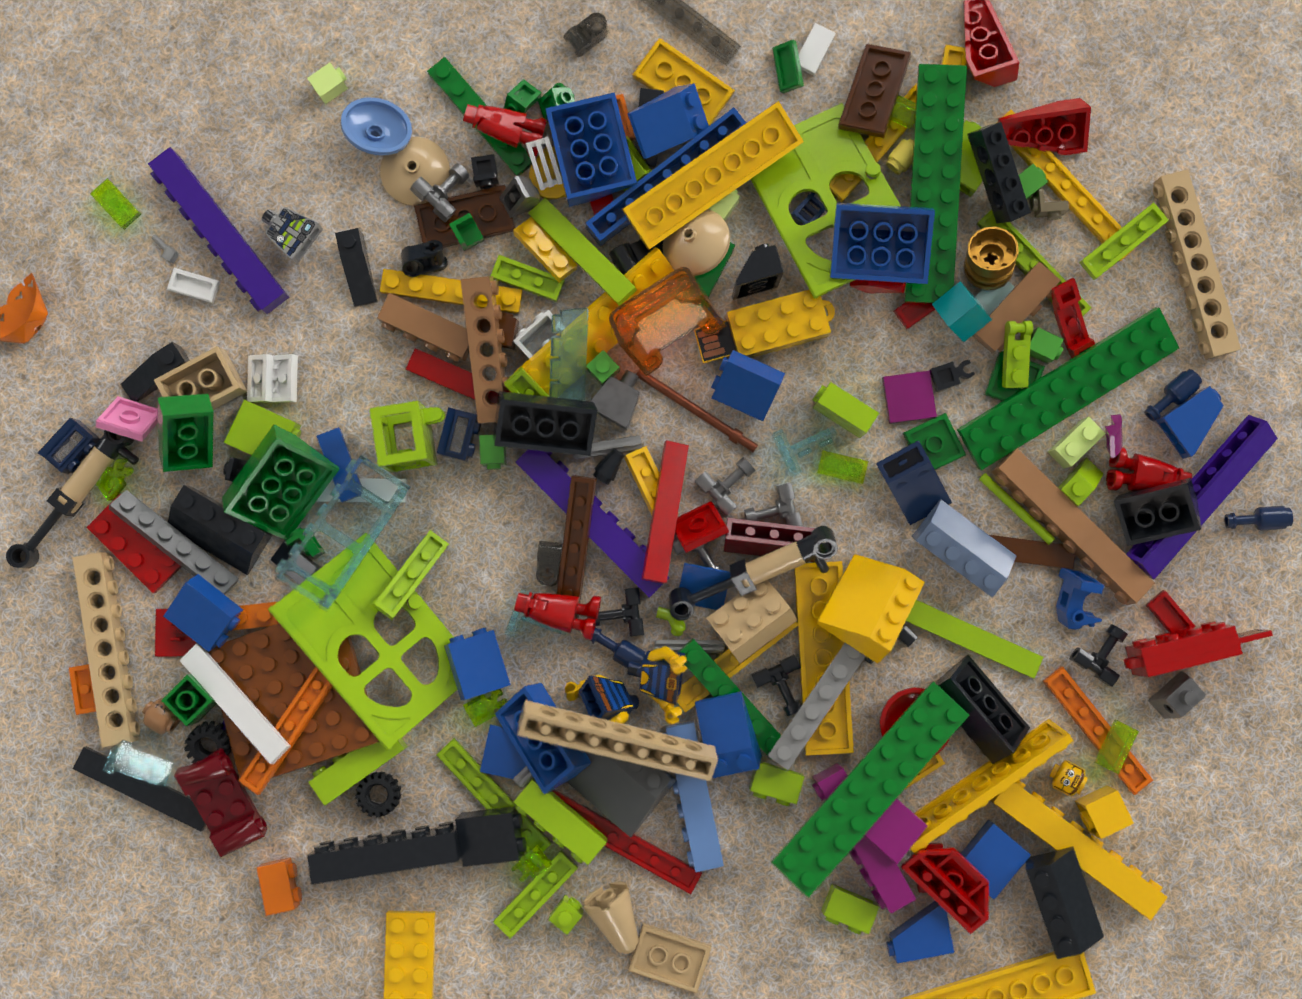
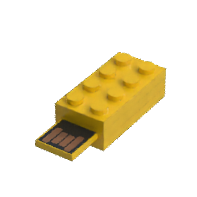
M805 290L728 311L725 317L726 321L694 329L702 362L705 364L723 359L724 357H730L733 350L753 358L826 338L831 333L829 322L834 318L835 308L830 301L822 300L821 296L814 299L810 290Z

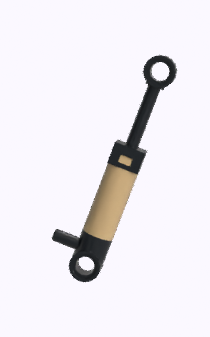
M104 430V435L61 489L56 488L48 498L47 502L55 509L28 543L15 544L8 549L6 559L10 566L14 568H31L38 563L40 555L36 547L62 515L74 517L84 505L82 501L119 455L132 465L138 463L139 458L126 448L135 439L122 436L118 440L116 433ZM24 551L26 553V558L22 562L20 559V555Z
M819 526L813 529L810 536L750 562H746L745 559L729 565L731 578L694 594L686 588H675L669 594L671 616L676 620H687L693 615L695 603L734 586H736L741 596L757 590V584L813 560L820 572L826 573L829 567L825 559L835 556L838 550L833 530L827 526Z

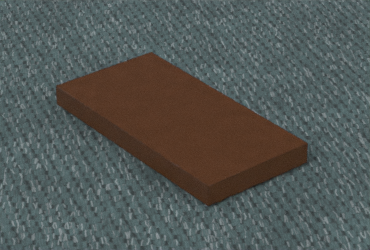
M871 44L865 45L838 124L839 129L880 138L885 137L911 59V52Z
M501 185L449 197L447 201L456 211L446 222L433 212L434 206L429 202L414 205L422 243L439 240L443 248L460 244L449 224L468 213L472 215L483 238L513 232V229H515L513 217H509L499 198L506 189V186Z

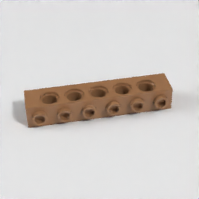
M493 276L461 279L478 423L495 422L497 403H492L489 400V392L495 391L499 394V391H510L504 385V382L509 377H505L504 367H507L506 353H502L501 345L505 341L504 331L499 329L498 319L502 318L500 305L496 303V295H499L497 280L494 281ZM480 295L486 296L488 300L485 308H480L477 304V298ZM483 319H487L490 322L491 327L488 332H483L480 328V322ZM485 343L493 346V354L491 356H487L483 352ZM488 367H492L496 371V378L494 380L486 376L485 372Z

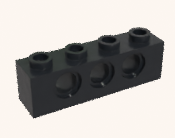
M1002 122L987 125L968 133L967 136L996 223L1012 222L1030 214L1029 205Z

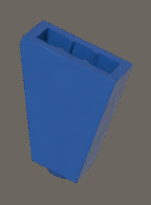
M1209 386L1199 390L1182 404L1165 413L1156 422L1182 459L1195 455L1224 405L1221 402L1220 394Z
M936 901L890 932V941L886 942L889 957L893 956L897 964L955 953L947 911Z

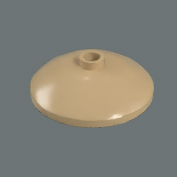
M411 137L408 145L403 150L392 155L383 156L380 166V177L385 190L393 199L402 204L414 206L427 203L428 201L426 199L421 201L410 190L412 184L419 177H422L431 186L435 184L440 186L450 176V165L446 154L435 142L423 137ZM411 164H416L414 170L409 169Z
M707 209L664 239L663 254L671 264L672 269L681 275L698 276L714 269L725 257L730 245L729 227L718 213Z

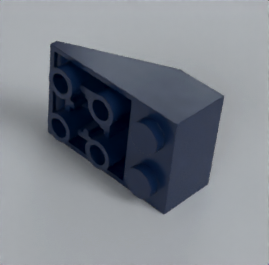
M919 440L876 463L909 525L927 517L940 499L948 505L952 504Z

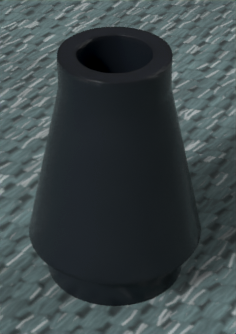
M612 448L611 452L594 468L595 472L593 475L598 480L609 485L611 481L615 480L625 455Z

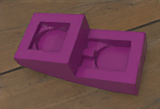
M1121 414L1111 415V425L1105 426L1106 448L1111 458L1116 457L1123 446Z

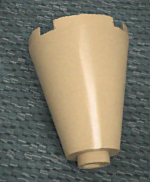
M613 882L609 883L611 888L603 891V888L600 887L590 893L584 900V909L615 950L619 953L628 954L636 949V945L639 942L630 891L626 883Z

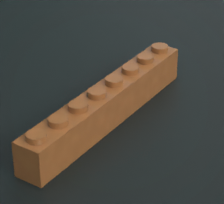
M1018 448L1009 453L991 471L995 475V480L1001 486H1006L1012 492V497L1017 502L1023 503L1029 509L1030 515L1040 520L1050 534L1058 537L1068 552L1075 553L1080 559L1081 565L1087 570L1092 571L1097 576V580L1105 587H1109L1115 593L1114 596L1120 603L1126 605L1138 603L1155 584Z

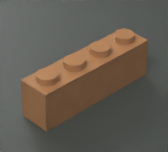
M1039 261L989 315L992 321L976 332L973 337L991 353H994L996 350L1001 352L1004 349L1006 322L1016 321V323H1022L1029 314L1033 317L1043 307L1040 304L1045 297L1048 299L1052 297V288L1056 287L1061 280Z
M391 293L388 294L377 316V319L382 323L381 327L393 333L395 329L404 333L403 337L412 342H416L418 339L424 342V347L431 351L437 352L438 349L446 352L445 357L455 362H458L459 359L466 361L469 355L467 328Z

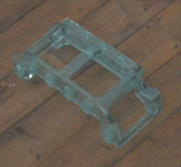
M362 455L357 460L353 458L345 469L348 474L343 484H336L330 493L333 498L329 504L323 503L316 513L319 516L315 524L310 522L302 535L305 538L302 543L296 542L288 554L291 557L287 561L282 559L275 569V572L278 573L276 576L278 582L282 581L318 604V607L325 612L328 611L334 600L343 590L410 489V486ZM362 463L398 486L390 501H384L354 480V476ZM346 490H351L382 512L362 543H357L326 522V517ZM319 531L353 552L352 558L331 586L296 564L303 550L315 533ZM292 571L323 590L326 595L321 600L286 578L285 575Z

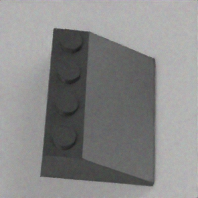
M585 752L592 763L577 776L567 781V783L632 838L677 780L665 770Z

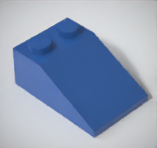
M695 83L675 86L628 113L644 159L691 140L709 127Z
M742 691L695 701L702 741L704 744L715 746L718 758L712 778L759 769L762 754Z

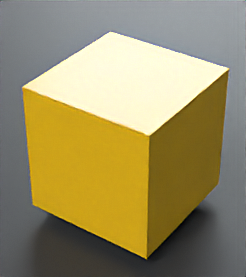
M1106 785L1075 800L1083 824L1092 835L1100 839L1134 824L1119 791Z

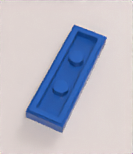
M338 427L317 435L323 455L339 467L333 482L340 501L343 503L364 495L363 487L341 428Z

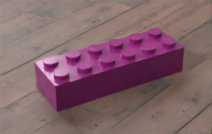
M838 763L812 776L815 781L812 787L821 801L826 800L847 777L845 770ZM863 836L849 854L857 866L861 864L863 867L859 871L868 886L874 887L871 893L877 904H879L881 909L886 908L892 914L915 901L916 898L897 864Z

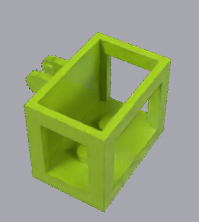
M418 400L369 408L378 467L392 473L438 465L432 425L443 422L446 418L445 412L441 408H426ZM411 422L416 450L404 449L397 451L394 425Z

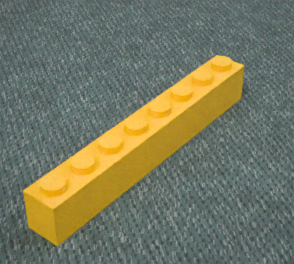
M1016 781L1004 793L998 794L990 800L1055 850L1074 847L1080 867L1084 872L1149 920L1153 919L1168 898L1161 892L1162 886L1152 879L1147 882L1141 877L1143 875L1142 871L1132 864L1127 867L1122 863L1124 859L1112 849L1110 852H1107L1102 848L1104 845L1102 841L1093 835L1090 838L1082 833L1084 831L1082 826L1073 820L1071 823L1063 819L1065 814L1055 806H1052L1051 809L1043 804L1045 799L1034 791L1032 794L1024 789L1026 785L1022 781Z

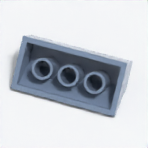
M941 499L911 536L915 541L992 598L1008 579L1016 559L1014 553Z

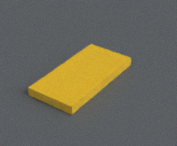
M660 38L632 74L634 79L647 88L664 90V93L675 86L695 83L709 126L714 122L735 92L734 89Z

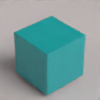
M961 281L932 304L947 326L963 342L992 321L982 305Z

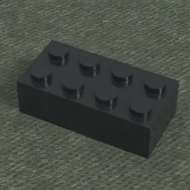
M499 391L493 432L494 446L591 456L597 417L596 405L591 401Z

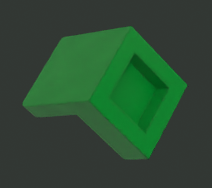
M470 213L449 224L464 251L484 241Z

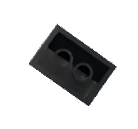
M768 243L755 247V250L751 252L735 281L732 300L778 288L784 271L776 244L769 246Z
M1191 478L1120 494L1114 500L1127 546L1201 530L1198 501Z

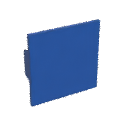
M684 563L679 587L686 588L694 594L730 578L731 574L730 571ZM727 590L695 603V606L718 610L725 603Z
M490 724L480 772L514 779L526 767V764L504 728Z

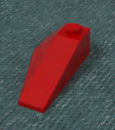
M964 0L965 55L967 66L974 80L992 87L1016 81L1020 62L990 0Z
M1081 98L1056 101L998 118V122H1002L1009 145L1036 148L1045 152L1052 151L1061 155L1088 151L1091 106Z

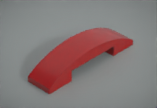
M1071 278L1052 288L1051 296L1062 339H1064L1063 341L1070 357L1074 358L1095 345V342L1088 335L1078 303L1081 300L1076 280Z

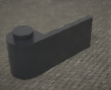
M642 239L631 245L630 243H624L611 250L609 255L615 267L624 275L655 247L660 249L663 254L664 240L651 249H647Z

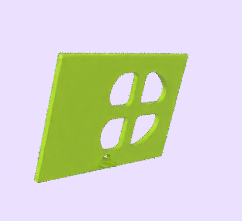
M843 103L795 124L794 126L804 142L750 179L814 299L855 280L830 278L832 261L820 257L806 244L807 238L828 228H834L837 201L829 188L832 179L841 174H853L864 181L869 194L851 204L901 206L882 174L880 165L873 158L860 133L839 129L838 124L845 107ZM813 192L821 199L827 214L801 226L794 222L788 208L790 202L797 194Z
M364 533L279 602L269 607L268 610L385 749L390 750L397 741L457 691L444 645L450 644L449 639L454 636L414 590L408 598V605L406 601L402 608L414 620L415 628L394 646H390L385 642L374 627V618L379 610L372 605L397 574L398 570L369 535ZM351 635L363 636L373 646L379 656L372 665L358 676L349 675L338 661L339 647L342 641ZM422 638H428L432 641L438 657L437 676L432 683L427 685L421 684L401 659L402 655ZM389 668L394 671L410 690L411 699L406 705L401 707L384 706L368 698L364 688L383 670Z

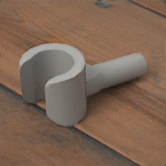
M153 235L152 239L161 249L165 250L161 257L174 264L179 253L165 244L157 235Z

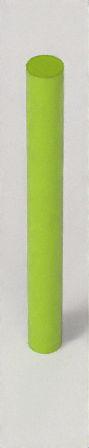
M986 473L979 478L991 492L1048 545L1054 541L1055 537Z

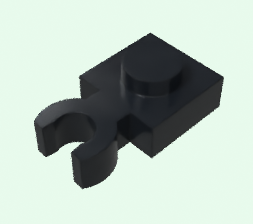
M965 360L956 368L954 362L931 368L930 374L936 392L961 384L960 377L962 379L973 377L975 375L974 372L965 373L963 370L964 366L969 365L971 361Z

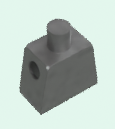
M629 370L625 371L620 381L611 376L591 400L596 405L597 414L627 430L640 397V392L633 388L639 376Z
M1180 671L1148 701L1164 719L1181 718L1204 699L1206 694L1189 675Z

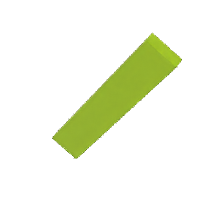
M546 198L528 212L529 216L619 306L637 291L636 287Z
M992 209L977 222L981 229L999 227L1006 229L1014 235L1018 242L1019 250L1015 265L1025 275L1040 261L1061 280L1056 286L1066 281L1010 222L997 224ZM1082 297L1078 301L1082 316H1084L1092 307Z
M918 600L915 601L906 619V622L1033 679H1035L1044 658Z
M455 738L436 754L486 810L516 806L514 801L489 774L480 772L481 766ZM522 815L523 826L521 834L526 839V853L535 860L552 842L534 825L528 816Z

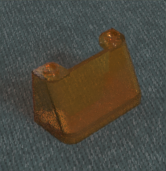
M686 267L674 270L615 308L609 316V322L620 347L646 376L661 366L663 362L661 350L700 327L704 334L711 335L726 327L717 309L693 273Z

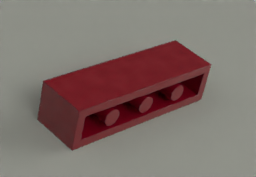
M727 518L726 526L729 532L725 534L723 552L764 556L810 536L815 528Z

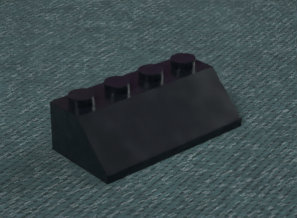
M183 485L170 508L169 524L197 546L246 575L250 573L272 537L271 533L225 513L221 503L191 486Z
M969 655L965 656L940 677L936 684L969 714L968 718L961 724V727L980 748L982 753L994 764L1015 752L1030 727Z
M1074 847L1029 857L1026 861V872L1057 959L1082 954L1104 938V934Z

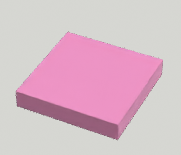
M117 396L96 420V428L142 442L158 423V409Z

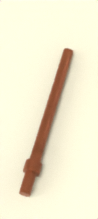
M641 368L636 373L640 380L729 437L728 440L734 444L739 443L751 452H754L758 444L743 435L744 432L728 426Z

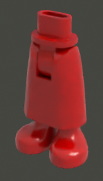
M468 104L463 117L464 122L473 124L472 128L476 127L477 130L517 148L519 142L526 145L528 142L541 139L547 123L545 118L532 120L526 118V113L480 104L478 107ZM535 146L532 147L536 159L538 150Z
M1122 447L1116 457L1109 458L1108 465L1113 468L1129 469L1134 471V473L1128 474L1110 469L1107 471L1106 485L1108 490L1117 491L1121 488L1122 484H1127L1128 490L1137 491L1183 479H1192L1193 475L1190 472H1185L1182 468H1177L1166 462L1135 453L1132 458H1129L1126 449Z
M529 592V595L518 593L514 611L524 613V617H530L541 624L570 634L572 629L578 630L582 633L584 639L591 641L599 614L601 597L595 595L587 604H580L579 597L548 593H534L533 595L532 592ZM577 614L587 617V619H577L575 616Z

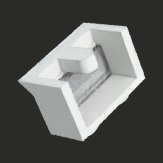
M549 310L538 314L533 320L534 323L527 329H521L513 340L515 345L528 359L565 328Z

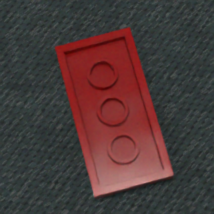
M109 505L86 527L152 593H157L181 568L178 563L110 511Z

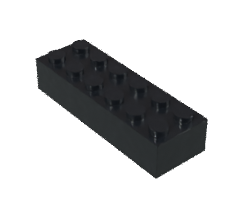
M453 822L441 823L439 827L430 829L429 825L416 827L415 831L406 833V829L395 830L391 832V835L383 837L382 833L368 835L363 840H358V837L343 839L344 842L334 844V840L319 843L320 846L314 847V850L307 855L311 885L458 862L461 858L457 829Z

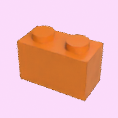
M291 857L262 863L257 867L266 916L295 910L300 905V901H302L301 888L296 885L297 867L295 863H292Z

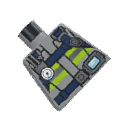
M286 207L279 214L268 209L261 219L269 225L265 234L296 264L299 263L323 230L316 221Z

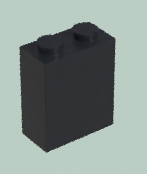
M516 806L462 812L455 819L463 867L519 861L524 852H526L527 845L525 837H522L521 834L523 826L522 815L518 813L515 808Z

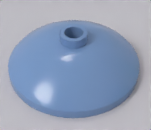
M371 97L357 99L346 106L341 116V130L345 138L357 149L372 155L384 156L400 152L408 145L411 139L412 125L406 113L397 105L384 99Z

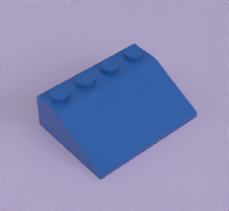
M615 92L545 108L569 207L598 200L637 184Z
M836 203L830 278L927 284L935 210L933 208Z

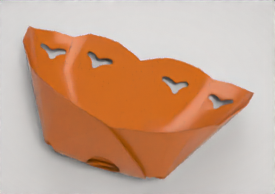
M32 273L23 280L25 286L22 283L16 285L8 295L7 304L0 307V318L4 314V321H0V341L25 344L32 339L47 320L48 311ZM33 280V287H28V284H31ZM20 292H22L23 298H19L16 300L15 298L19 296Z

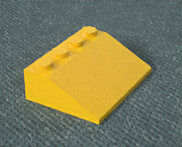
M854 554L816 624L878 664L892 650L925 582L904 568Z

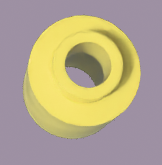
M902 139L888 156L886 165L897 175L906 172L912 165L914 144L912 139H908V141Z

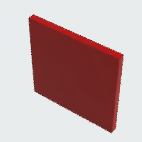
M156 609L155 657L184 656L197 642L164 617L168 609Z

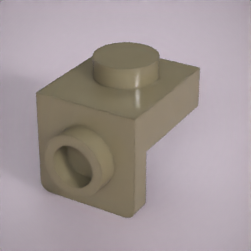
M1038 189L1030 199L1031 211H1034L1035 218L1047 217V220L1061 219L1069 210L1068 201L1045 202L1044 190Z

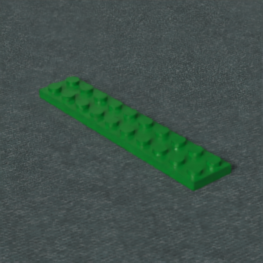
M918 65L910 207L933 208L935 215L928 283H906L904 302L933 304L954 287L967 66Z
M1155 307L1031 383L1028 387L1023 388L961 426L957 431L977 468L983 470L1179 349V346L1161 309Z
M934 681L931 682L770 863L806 898H809L968 718L969 714Z

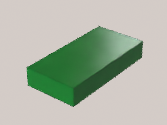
M792 39L772 47L780 92L787 93L803 87L804 83L797 42Z

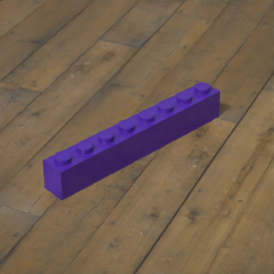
M169 147L148 163L153 170L150 173L159 185L161 183L167 188L164 191L173 203L175 201L181 206L178 209L187 221L190 219L195 224L192 227L201 239L204 237L209 242L207 248L215 257L218 255L224 261L221 263V266L229 275L232 273L238 279L235 284L243 293H249L252 297L249 301L258 312L262 310L269 314L290 298L177 152Z
M1248 414L1191 479L1198 501L1201 526L1278 439L1267 421ZM1197 531L1135 544L1126 555L1146 575L1154 580Z
M528 449L515 463L567 514L571 477L567 474L569 469L560 460L556 463L550 457L553 454L552 452ZM594 495L589 537L650 598L663 584L642 580L647 548L643 544L639 547L633 541L636 538L635 535L627 527L622 530L616 524L619 519L610 510L605 513L600 508L603 503Z

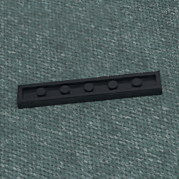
M87 746L83 747L73 767L74 770L200 832L204 830L206 824L189 796H185V794Z

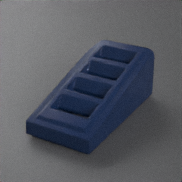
M810 192L791 213L796 224L802 226L820 218L826 211L823 203L815 197V193ZM809 201H811V202H812L815 206H817L820 210L818 211L816 208H814V207L809 203ZM804 208L806 211H808V212H809L812 216H814V217L811 218V217H810L806 212H804L802 209Z

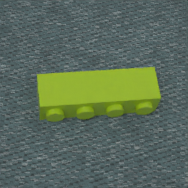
M401 738L390 750H386L379 742L352 751L347 755L337 756L332 759L334 764L326 769L325 766H322L313 772L314 778L308 783L325 806L408 746Z
M534 778L530 780L514 800L515 808L525 817L529 815L535 820L534 825L542 832L547 830L554 836L552 840L561 848L566 846L571 850V856L581 864L584 861L589 865L607 843L608 838L554 792L550 791L547 794H543Z

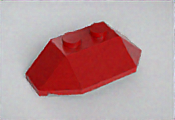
M954 847L919 850L901 865V868L970 934L989 920V881Z

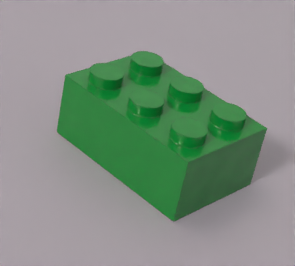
M209 394L158 397V446L163 472L213 467L214 411Z

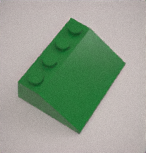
M274 424L222 496L224 512L277 537L288 540L290 538L289 534L299 526L337 474L339 467L295 434Z

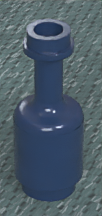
M1192 369L1182 371L1165 386L1164 393L1166 396L1154 406L1149 405L1144 411L1145 415L1151 421H1155L1161 418L1160 413L1171 403L1182 404L1200 388L1202 383L1201 377Z
M1285 506L1258 507L1253 515L1236 516L1235 513L1226 514L1224 522L1226 528L1236 529L1237 525L1255 524L1257 530L1260 531L1286 529L1293 524V512L1291 508H1285Z
M595 627L591 640L592 644L598 642L613 652L612 659L627 669L630 661L642 663L646 655L644 650L627 640L616 643L601 634L602 629Z

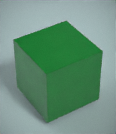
M187 674L161 700L185 726L198 723L217 704L192 674Z

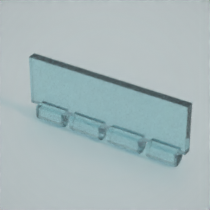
M588 308L560 310V314L552 315L551 332L559 333V335L551 336V356L559 357V359H550V379H558V381L550 382V397L585 400Z

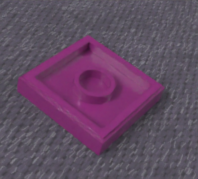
M930 370L882 378L889 424L937 417Z
M896 798L866 832L864 837L891 861L898 864L928 825Z

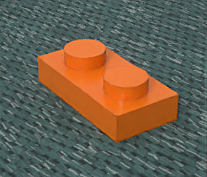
M277 602L239 606L243 611L238 617L240 619L239 624L233 630L268 627L279 624L268 610L269 607Z
M89 664L70 667L69 673L76 715L96 712Z

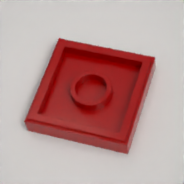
M712 501L677 517L675 534L685 553L729 532Z

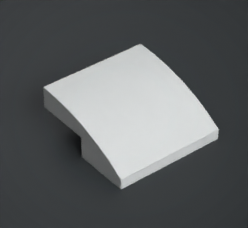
M248 355L247 401L251 403L297 402L298 355Z

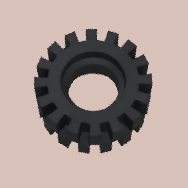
M205 721L201 725H197L187 736L188 738L185 740L187 745L184 749L185 752L190 751L186 756L188 759L194 758L193 764L214 753L207 751L202 746L201 739L204 737L212 739L217 744V750L223 748L226 755L231 753L232 749L229 737L227 736V729H221L223 724L219 723L215 726L216 721H211L209 724Z
M374 772L362 779L359 786H357L355 799H358V802L356 804L358 807L361 806L363 813H368L367 816H376V818L383 815L386 816L398 806L402 795L400 794L401 786H398V780L393 779V775L390 773ZM381 785L387 790L385 802L375 803L371 800L370 790L373 786Z

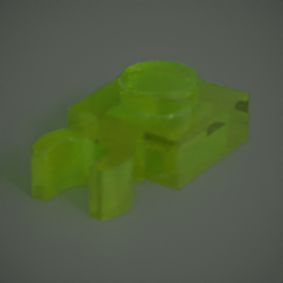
M117 459L113 467L106 468L96 483V486L107 501H113L127 485L124 478L132 475L134 471L133 467L124 468L127 459Z
M501 689L494 690L488 698L482 694L463 705L474 727L496 716L493 710L496 708L500 709L508 702L506 698L497 701V698L503 695Z
M536 845L523 854L511 870L512 872L520 870L523 876L519 881L523 882L529 876L535 878L547 870L552 863L539 846Z

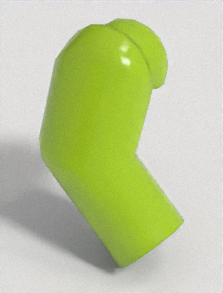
M658 607L656 618L669 622L672 635L682 636L683 631L686 629L684 620H676L671 616L670 609Z

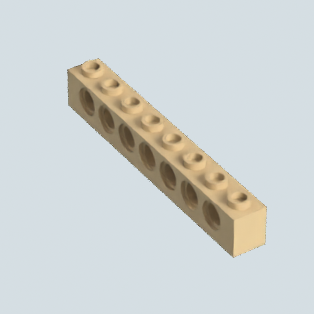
M1189 170L1161 176L1153 182V195L1159 201L1160 210L1169 220L1165 223L1167 228L1166 239L1172 245V259L1179 269V283L1186 293L1185 304L1187 309L1191 310L1193 317L1192 328L1198 334L1200 341L1198 343L1201 355H1204L1205 360L1241 350ZM1171 195H1175L1177 197L1178 203H1175L1172 200ZM1178 217L1184 220L1185 225H1181L1178 222ZM1184 239L1190 241L1191 248L1185 245ZM1191 261L1197 264L1198 270L1192 268ZM1198 283L1204 287V293L1198 290ZM1204 306L1210 308V315L1205 313ZM1211 328L1216 330L1217 338L1212 336Z
M106 552L72 557L101 746L103 748L137 741L140 735V725L135 719L134 712L137 710V704L131 694L133 679L128 674L129 654L124 649L123 643L126 634L120 623L122 609L120 604L117 603L116 598L118 584L113 579L114 560L110 553ZM97 572L101 576L98 584L94 582V575ZM99 596L104 598V605L102 607H99L97 603ZM103 619L108 622L106 631L101 628ZM106 643H109L112 647L109 655L105 652ZM111 666L115 669L114 678H111L108 674ZM114 690H116L119 693V699L117 702L114 701L112 698V693ZM117 714H120L123 718L121 726L116 722Z
M527 700L524 702L518 723V736L711 781L718 761L715 746Z

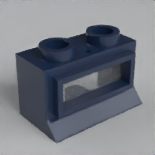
M448 407L437 454L468 462V458H472L475 452L476 444H473L474 435H478L481 428V423H478L477 414Z
M69 418L40 449L38 454L48 460L61 473H73L81 464L80 461L89 454L100 438L80 420Z

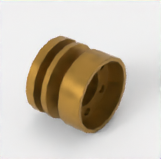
M986 227L978 230L970 238L964 262V274L971 284L983 290H996L1010 281L1019 253L1018 242L1014 235L1003 228Z

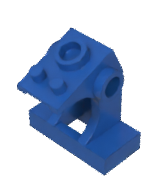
M1061 568L1059 577L1063 579V583L1056 604L1058 621L1072 630L1081 629L1084 625L1094 627L1095 623L1102 622V619L1094 616L1092 612L1083 610V602L1090 593L1102 594L1104 585L1083 571Z

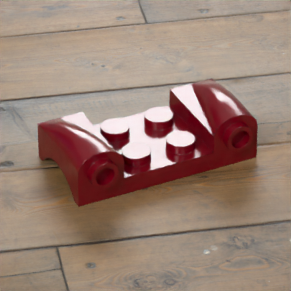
M223 748L216 750L211 755L194 764L177 769L174 777L185 796L189 795L211 833L209 838L220 857L265 837L267 824L258 813L246 789L242 788L232 761L225 754Z

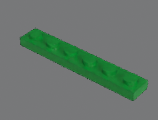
M445 56L427 71L429 76L463 115L468 104L478 107L479 104L487 106ZM477 130L515 176H520L531 167L532 162L528 152L520 143L515 148Z
M694 638L678 651L685 653V666L714 697L741 691ZM742 693L759 747L768 756L781 735Z

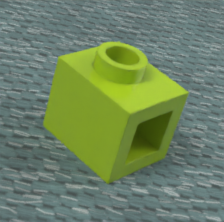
M564 895L550 913L548 920L568 935L583 916L584 909L581 908L582 904L578 900Z

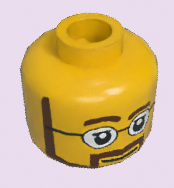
M1064 760L1061 765L1055 764L1049 775L1053 778L1052 787L1070 797L1076 793L1080 795L1088 780V777L1085 776V770L1068 760Z

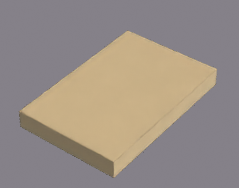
M643 923L638 937L639 942L633 952L628 971L697 994L712 946Z

